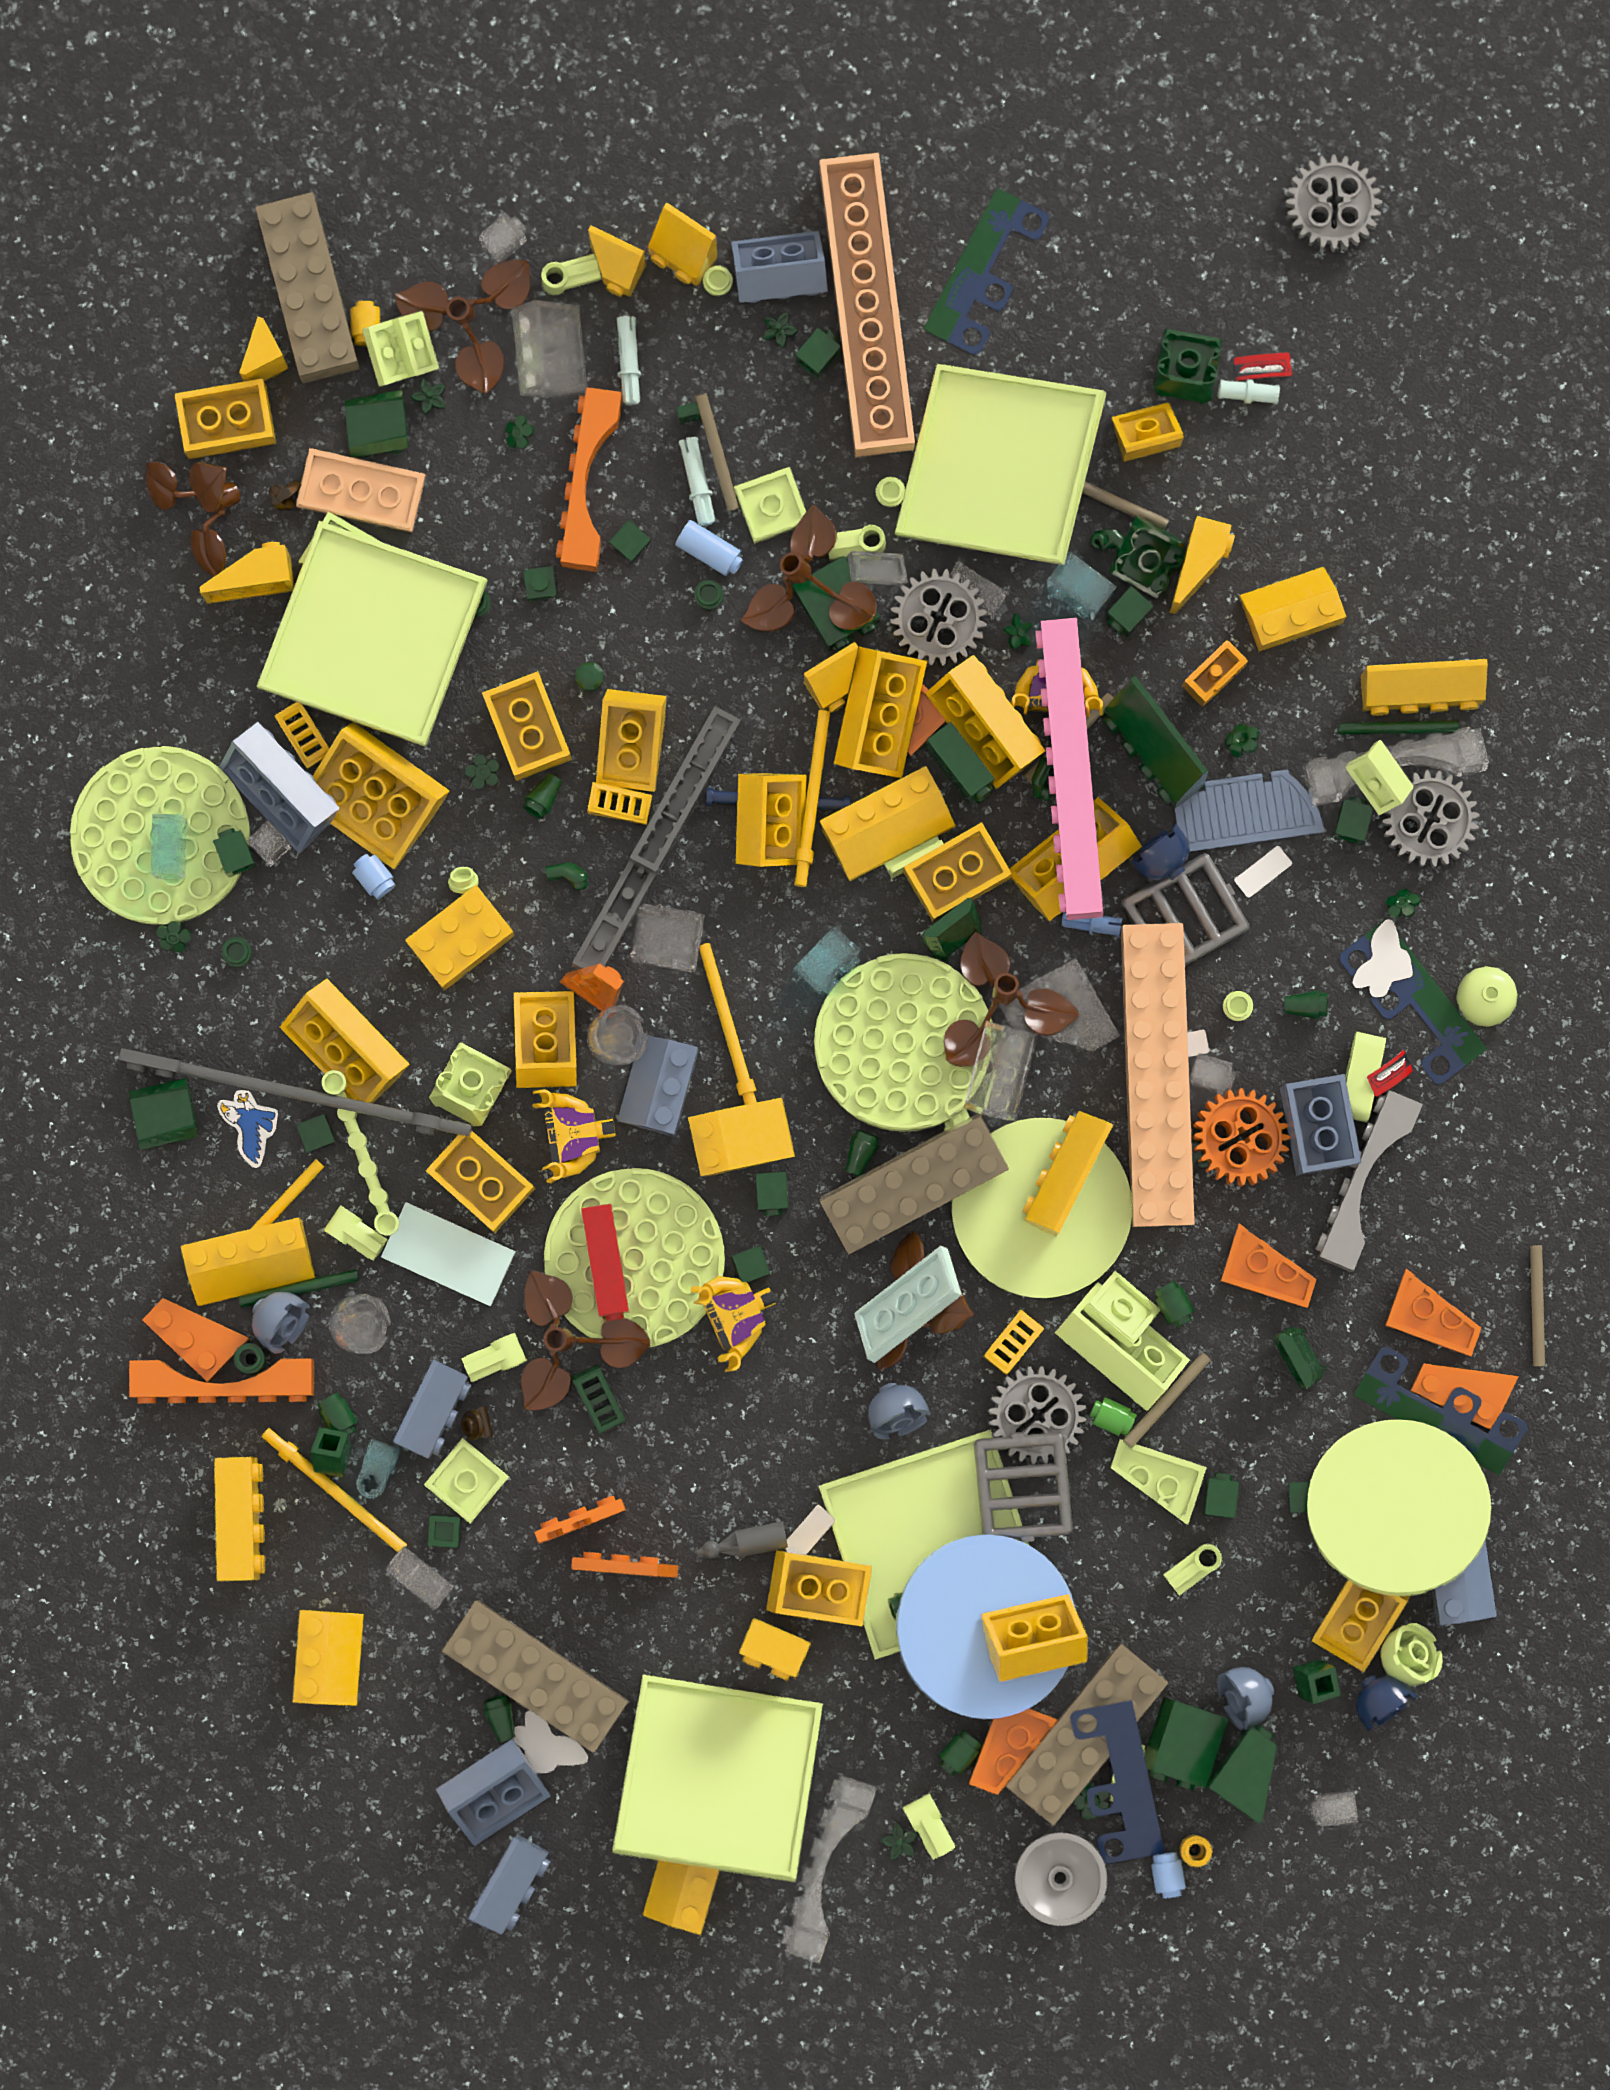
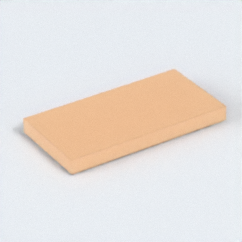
M309 448L296 506L325 514L330 512L338 517L412 533L426 475Z

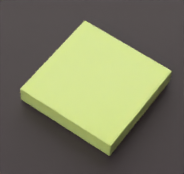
M790 467L734 486V491L754 544L794 530L806 513Z
M1116 1271L1112 1273L1082 1309L1128 1349L1160 1312V1308Z
M462 1438L426 1481L424 1486L471 1524L509 1476Z

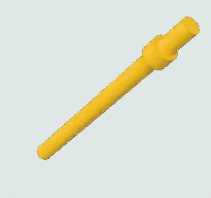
M826 710L818 711L800 848L796 849L795 855L797 870L794 885L798 887H806L809 864L813 863L814 851L811 849L830 712Z
M710 943L700 945L698 947L738 1079L736 1087L739 1096H743L745 1105L757 1103L754 1095L756 1087L753 1079L749 1078Z
M270 1428L264 1432L261 1437L279 1451L278 1455L284 1461L292 1462L396 1552L400 1554L407 1546L404 1541L326 1475L314 1472L313 1464L297 1452L299 1448L290 1441L288 1443Z

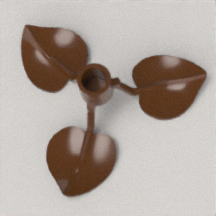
M508 260L491 267L485 273L481 282L482 290L490 295L488 298H471L467 301L463 297H454L449 300L447 292L441 285L427 281L397 293L395 301L403 316L423 311L428 331H434L441 327L443 314L448 315L457 324L462 325L470 337L473 346L463 348L457 355L455 360L456 372L465 384L483 394L488 393L497 385L502 376L504 355L500 347L493 341H485L479 345L469 326V323L475 316L473 306L488 304L494 300L500 308L506 310L521 306L527 300L530 292V265L526 260Z
M159 462L147 463L145 472L146 484L153 502L158 507L165 510L171 509L175 505V497L197 496V499L200 500L202 507L206 511L216 512L202 525V530L196 529L191 534V549L195 560L203 570L215 577L224 570L226 553L222 539L215 531L209 530V526L217 518L225 515L226 508L240 502V492L233 482L225 483L226 467L213 466L202 462L194 464L189 474L190 485L193 491L179 492L176 490L177 478L170 468Z
M815 505L808 509L797 524L790 541L791 552L784 555L780 561V570L785 574L782 579L785 581L786 589L779 584H768L758 590L752 598L747 612L741 619L745 625L759 631H776L786 626L795 614V607L789 601L793 597L791 581L794 583H804L807 580H810L836 599L830 607L829 615L831 621L838 628L843 630L856 629L870 622L875 617L877 611L876 599L867 586L860 582H848L842 587L839 595L811 574V567L807 562H811L813 556H826L833 549L837 540V531L834 524Z
M975 932L964 947L961 957V972L963 977L973 986H982L987 982L994 986L992 991L994 999L980 1028L970 1020L955 1021L947 1028L943 1041L946 1061L959 1067H971L989 1058L995 1042L993 1037L985 1033L984 1030L988 1026L998 1004L1008 1005L1015 998L1018 999L1021 1007L1027 1010L1024 1017L1026 1025L1031 1031L1042 1036H1051L1061 1032L1078 1019L1079 1013L1065 997L1045 988L1032 990L1028 996L1027 1004L1022 997L1023 992L1018 990V979L1013 974L1008 973L1010 958L1006 951L996 943Z
M911 1231L894 1252L891 1271L896 1280L924 1259V1248L918 1233ZM962 1291V1296L922 1327H931L932 1331L939 1335L952 1330H959L964 1322L974 1315L968 1307ZM908 1337L876 1361L880 1371L892 1367L902 1358L907 1349Z
M531 1271L525 1285V1309L529 1318L539 1326H546L554 1320V1323L550 1325V1329L545 1332L543 1339L545 1346L551 1350L550 1355L553 1357L554 1364L547 1358H537L526 1365L521 1377L524 1408L526 1410L547 1409L566 1397L571 1386V1376L565 1369L558 1368L560 1364L558 1352L568 1351L573 1343L602 1344L600 1352L603 1360L612 1367L625 1368L637 1362L650 1347L651 1341L648 1334L639 1324L624 1318L610 1322L605 1321L601 1327L602 1338L573 1337L571 1331L558 1327L560 1323L558 1316L567 1314L572 1306L573 1296L570 1287L558 1277Z

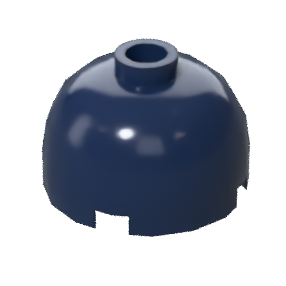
M1177 824L1171 825L1173 830L1171 833L1165 829L1139 849L1141 854L1138 859L1134 855L1130 857L1129 861L1142 876L1150 880H1161L1166 877L1173 880L1185 871L1182 865L1189 857L1190 847L1185 834Z
M1373 1674L1361 1683L1364 1689L1357 1696L1356 1711L1361 1722L1369 1732L1373 1730L1372 1724L1374 1722L1378 1726L1383 1725L1407 1707L1405 1703L1409 1697L1414 1702L1418 1696L1411 1686L1388 1674L1380 1678Z

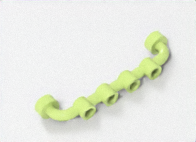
M336 1070L327 1072L322 1078L323 1089L328 1094L348 1098L345 1092L347 1086L345 1076ZM338 1108V1117L344 1122L349 1134L348 1144L355 1150L359 1161V1173L365 1178L370 1191L369 1200L378 1212L374 1221L375 1228L381 1235L391 1236L399 1229V1219L389 1210L387 1204L388 1194L380 1186L377 1178L378 1167L370 1159L366 1148L367 1138L360 1132L356 1121L357 1112Z

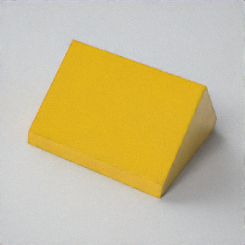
M257 317L239 372L244 382L262 378L266 381L289 369L265 320L261 317Z
M1169 402L1112 417L1123 462L1181 447L1184 438L1183 432Z

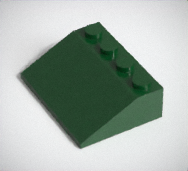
M1136 676L1132 677L1105 707L1103 714L1105 719H1103V722L1112 734L1117 732L1123 740L1121 746L1130 758L1135 756L1141 765L1138 768L1146 780L1150 781L1153 779L1159 787L1156 792L1166 805L1171 803L1174 808H1177L1204 788L1208 770Z

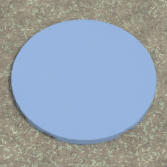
M976 1535L954 1540L926 1557L912 1573L903 1589L896 1617V1636L898 1638L901 1659L919 1689L935 1703L949 1711L983 1719L1001 1718L1020 1713L1045 1698L1059 1683L1068 1666L999 1682L990 1660L981 1614L1069 1594L1074 1606L1071 1593L1055 1566L1044 1555L1023 1542L998 1535Z

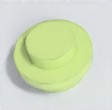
M713 266L703 276L704 288L712 295H724L732 287V275L725 267Z
M895 477L882 479L876 488L878 501L887 507L899 505L906 493L904 484Z
M458 867L451 872L448 883L449 888L453 892L465 894L475 885L478 886L479 881L477 874L471 868Z
M1234 991L1224 999L1223 1011L1229 1019L1243 1021L1252 1013L1253 1002L1248 994L1242 991Z

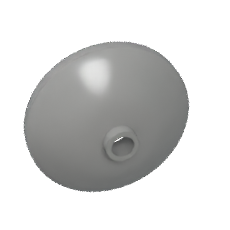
M1052 1833L1038 1838L1025 1849L1016 1867L1015 1885L1021 1903L1031 1915L1047 1924L1066 1926L1081 1922L1098 1908L1105 1895L1107 1873L1100 1854L1088 1841L1069 1833ZM1058 1872H1062L1066 1876L1065 1881L1061 1884L1056 1883L1054 1880V1876Z

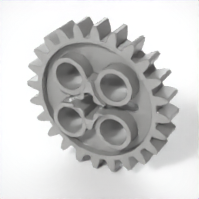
M1335 155L1332 156L1330 163H1327L1325 158L1321 156L1319 166H1316L1313 161H1309V172L1300 168L1298 174L1301 179L1292 178L1291 184L1295 188H1288L1287 195L1293 199L1286 200L1285 206L1293 208V210L1288 212L1287 218H1296L1291 228L1292 230L1301 228L1299 238L1302 239L1308 235L1310 237L1309 246L1313 245L1315 241H1319L1321 251L1326 244H1330L1332 252H1335L1337 244H1341L1344 251H1346L1349 241L1358 246L1360 242L1359 236L1365 239L1368 238L1369 232L1366 228L1375 229L1376 223L1372 219H1379L1381 212L1374 208L1381 207L1382 200L1375 199L1374 197L1380 194L1381 189L1371 188L1376 178L1366 179L1369 169L1365 168L1359 172L1357 170L1359 161L1349 166L1347 156L1343 158L1341 163H1337ZM1332 178L1336 179L1335 203L1338 204L1335 212L1337 225L1335 229L1331 227L1332 203H1329L1332 196ZM1317 183L1322 184L1326 188V193L1316 194L1311 186ZM1351 184L1356 192L1350 195L1345 194L1341 189V185ZM1316 212L1322 213L1327 221L1321 224L1316 223L1311 215ZM1346 212L1352 213L1356 221L1350 224L1342 220L1341 214Z
M933 569L931 578H927L926 574L921 572L922 581L920 582L911 577L910 581L913 587L909 589L901 586L905 596H895V600L901 605L900 607L891 608L893 613L899 615V618L891 620V624L900 626L893 634L894 636L903 635L904 637L899 646L903 647L909 644L910 648L907 654L910 656L917 651L919 653L918 659L923 660L925 656L929 657V664L933 666L936 658H940L942 666L946 664V657H951L952 661L957 663L956 654L958 653L967 658L968 654L965 648L969 646L976 649L977 646L973 639H983V635L977 630L978 628L987 627V623L979 620V617L987 615V611L978 610V607L985 601L984 599L975 600L974 598L979 589L975 588L969 591L968 587L971 580L967 579L961 584L959 582L960 573H957L951 579L949 578L948 569H945L942 577H938L936 569ZM928 590H936L940 594V600L936 605L930 606L924 603L923 596ZM951 593L952 597L944 611V617L947 618V621L939 622L932 641L927 642L926 638L934 624V618L931 614H938L946 594ZM956 602H962L967 606V613L962 618H956L950 613L951 606ZM916 617H923L928 622L927 629L922 633H916L911 629V622ZM944 629H949L955 634V639L950 645H942L938 641V634Z
M1426 770L1423 779H1420L1417 773H1413V789L1404 802L1384 813L1389 818L1384 819L1381 825L1390 826V829L1384 833V837L1393 836L1394 840L1389 847L1392 848L1399 845L1401 849L1397 856L1400 857L1408 853L1409 864L1415 858H1419L1420 867H1423L1426 860H1429L1431 867L1435 868L1438 859H1440L1443 865L1446 866L1449 863V855L1455 860L1460 858L1457 849L1463 852L1469 849L1464 841L1473 842L1475 840V837L1469 831L1479 829L1478 825L1471 822L1479 817V813L1471 812L1470 809L1477 802L1467 801L1471 791L1463 793L1460 791L1463 785L1462 781L1455 786L1451 784L1453 775H1450L1444 781L1442 780L1441 771H1438L1435 777L1431 778L1429 771ZM1423 792L1429 795L1430 805H1419L1416 801V794ZM1441 795L1443 800L1434 816L1436 822L1431 824L1423 842L1419 843L1417 839L1427 822V818L1424 816H1427L1432 811L1437 797ZM1446 805L1455 807L1458 814L1457 818H1446L1443 814V807ZM1405 819L1414 820L1418 825L1417 832L1409 833L1405 831L1403 821ZM1432 832H1440L1445 838L1444 845H1434L1430 840V834Z
M1043 1366L1039 1367L1037 1374H1034L1031 1367H1027L1026 1376H1023L1017 1370L1015 1371L1016 1380L1013 1381L1011 1378L1005 1377L1004 1379L1008 1387L997 1386L996 1389L1001 1396L991 1397L990 1399L997 1404L996 1408L988 1409L989 1413L996 1415V1419L988 1422V1425L998 1427V1430L992 1434V1437L1012 1436V1433H1015L1020 1425L1033 1416L1032 1408L1035 1410L1042 1409L1050 1400L1057 1397L1058 1402L1041 1415L1042 1423L1038 1420L1034 1421L1022 1432L1028 1435L1030 1429L1037 1428L1042 1434L1062 1433L1065 1440L1066 1454H1069L1070 1451L1066 1444L1069 1442L1077 1445L1078 1441L1073 1437L1074 1433H1084L1077 1426L1078 1423L1086 1421V1418L1078 1416V1412L1086 1409V1406L1077 1405L1076 1403L1082 1397V1394H1072L1071 1391L1075 1388L1076 1384L1073 1383L1066 1386L1064 1384L1066 1375L1056 1379V1369H1052L1048 1375H1045ZM1037 1385L1042 1386L1047 1393L1046 1399L1041 1403L1033 1400L1031 1396L1032 1389ZM1012 1405H1018L1023 1410L1024 1415L1019 1422L1012 1421L1008 1416V1410ZM1055 1409L1062 1410L1066 1415L1065 1423L1061 1426H1057L1051 1421V1413ZM1053 1445L1009 1449L1007 1454L1011 1456L1016 1451L1019 1452L1018 1461L1020 1462L1028 1455L1031 1464L1036 1463L1037 1456H1040L1043 1464L1048 1463V1455L1051 1454L1054 1458Z

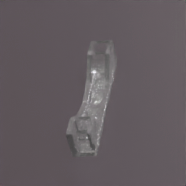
M1463 727L1457 729L1454 734L1443 736L1442 733L1428 735L1425 740L1414 742L1413 739H1406L1396 743V746L1387 747L1399 766H1429L1444 770L1456 777L1486 771L1489 763L1481 728L1472 730L1471 727ZM1370 748L1367 749V752L1358 754L1354 751L1344 752L1338 755V758L1326 760L1325 757H1319L1310 760L1309 764H1305L1303 775L1311 807L1341 801L1349 790L1357 785L1345 767L1350 761L1368 753Z
M844 1775L841 1776L840 1781L834 1779L829 1797L834 1798L831 1810L824 1809L819 1825L824 1827L821 1839L815 1838L810 1852V1856L815 1857L811 1869L805 1868L800 1885L806 1887L802 1898L797 1896L795 1898L791 1914L796 1917L792 1927L786 1926L781 1941L782 1944L786 1945V1953L820 1964L829 1937V1930L824 1920L821 1904V1884L825 1867L832 1851L841 1838L854 1825L868 1817L877 1786Z

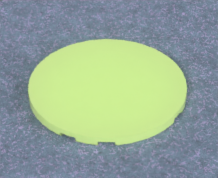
M176 747L140 748L120 755L119 758L113 760L105 767L103 766L84 787L77 800L71 819V853L77 872L85 886L109 910L124 918L143 924L169 925L171 921H178L180 923L198 917L212 909L235 886L242 873L228 878L213 840L219 838V833L235 828V831L241 830L244 833L249 846V818L245 804L235 785L219 767L208 759L191 751Z
M906 953L878 957L875 960L857 966L841 978L839 983L826 997L820 1009L815 1028L814 1046L817 1067L821 1078L832 1097L841 1107L860 1121L871 1126L900 1132L919 1131L938 1126L963 1111L976 1098L987 1080L994 1056L993 1048L989 1058L978 1065L971 1067L952 1065L946 1061L943 1043L945 1032L952 1023L958 1020L973 1021L980 1028L988 1013V1009L976 987L971 985L958 971L940 960ZM990 1019L984 1032L991 1035L994 1039V1028L992 1019ZM953 1090L954 1095L946 1101L943 1093ZM956 1099L954 1104H949L952 1100Z
M1030 1118L1007 1124L992 1132L991 1135L1008 1164L1009 1170L952 1200L953 1226L966 1258L988 1281L1005 1291L1019 1296L1055 1298L1071 1294L1089 1286L1099 1279L1116 1261L1130 1231L1132 1204L1129 1182L1119 1160L1105 1143L1056 1237L1024 1221L1027 1214L1023 1213L1022 1210L1029 1196L1036 1197L1040 1187L1035 1184L1043 1169L1049 1171L1054 1161L1049 1156L1056 1142L1062 1144L1067 1133L1062 1131L1067 1122L1064 1120Z
M641 1168L621 1169L590 1179V1181L580 1186L563 1202L551 1222L545 1242V1274L560 1278L568 1284L572 1291V1306L564 1316L588 1337L602 1338L601 1327L606 1321V1317H599L581 1208L611 1204L630 1311L629 1313H623L624 1318L636 1322L646 1331L651 1341L650 1347H656L679 1338L693 1328L706 1314L703 1305L693 1303V1301L698 1300L699 1293H692L690 1291L691 1287L702 1286L717 1276L723 1277L725 1263L724 1245L713 1213L692 1188L682 1181L659 1171Z
M1385 1420L1367 1424L1351 1431L1334 1443L1318 1463L1310 1482L1307 1512L1310 1530L1319 1551L1333 1569L1335 1568L1348 1578L1350 1582L1366 1590L1385 1595L1410 1596L1423 1594L1428 1590L1448 1584L1461 1575L1475 1557L1478 1556L1488 1534L1491 1517V1499L1487 1481L1479 1464L1472 1454L1455 1438L1436 1427L1409 1420Z

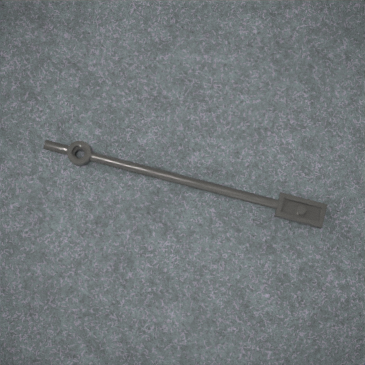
M121 1048L119 1060L127 1063L126 1069L144 1073L145 1068L156 1070L155 1075L173 1079V1074L187 1075L415 1125L416 1132L433 1135L434 1130L470 1137L472 1132V1125L451 1121L424 1113L400 1110L266 1081Z

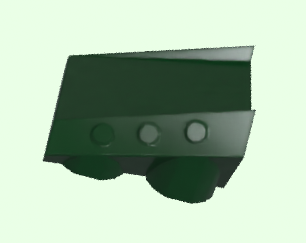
M1171 329L1164 330L1153 390L1160 397L1169 396L1200 402L1201 405L1211 401L1217 377L1222 340L1220 338Z
M402 390L345 400L351 458L371 457L373 454L383 452L391 455L400 454L404 449L408 448L409 439Z
M1136 516L1109 572L1159 599L1161 592L1165 591L1169 585V576L1173 568L1180 566L1185 559L1183 551L1185 542L1142 517Z
M970 898L965 899L924 931L921 940L931 951L934 958L949 962V956L968 942L975 932L982 935L981 919L973 900Z
M186 1078L129 1091L140 1150L160 1147L161 1145L177 1141L185 1142L197 1137L196 1115Z
M1290 1327L1274 1336L1273 1340L1301 1390H1304L1321 1380L1326 1366H1321L1304 1335L1306 1329Z

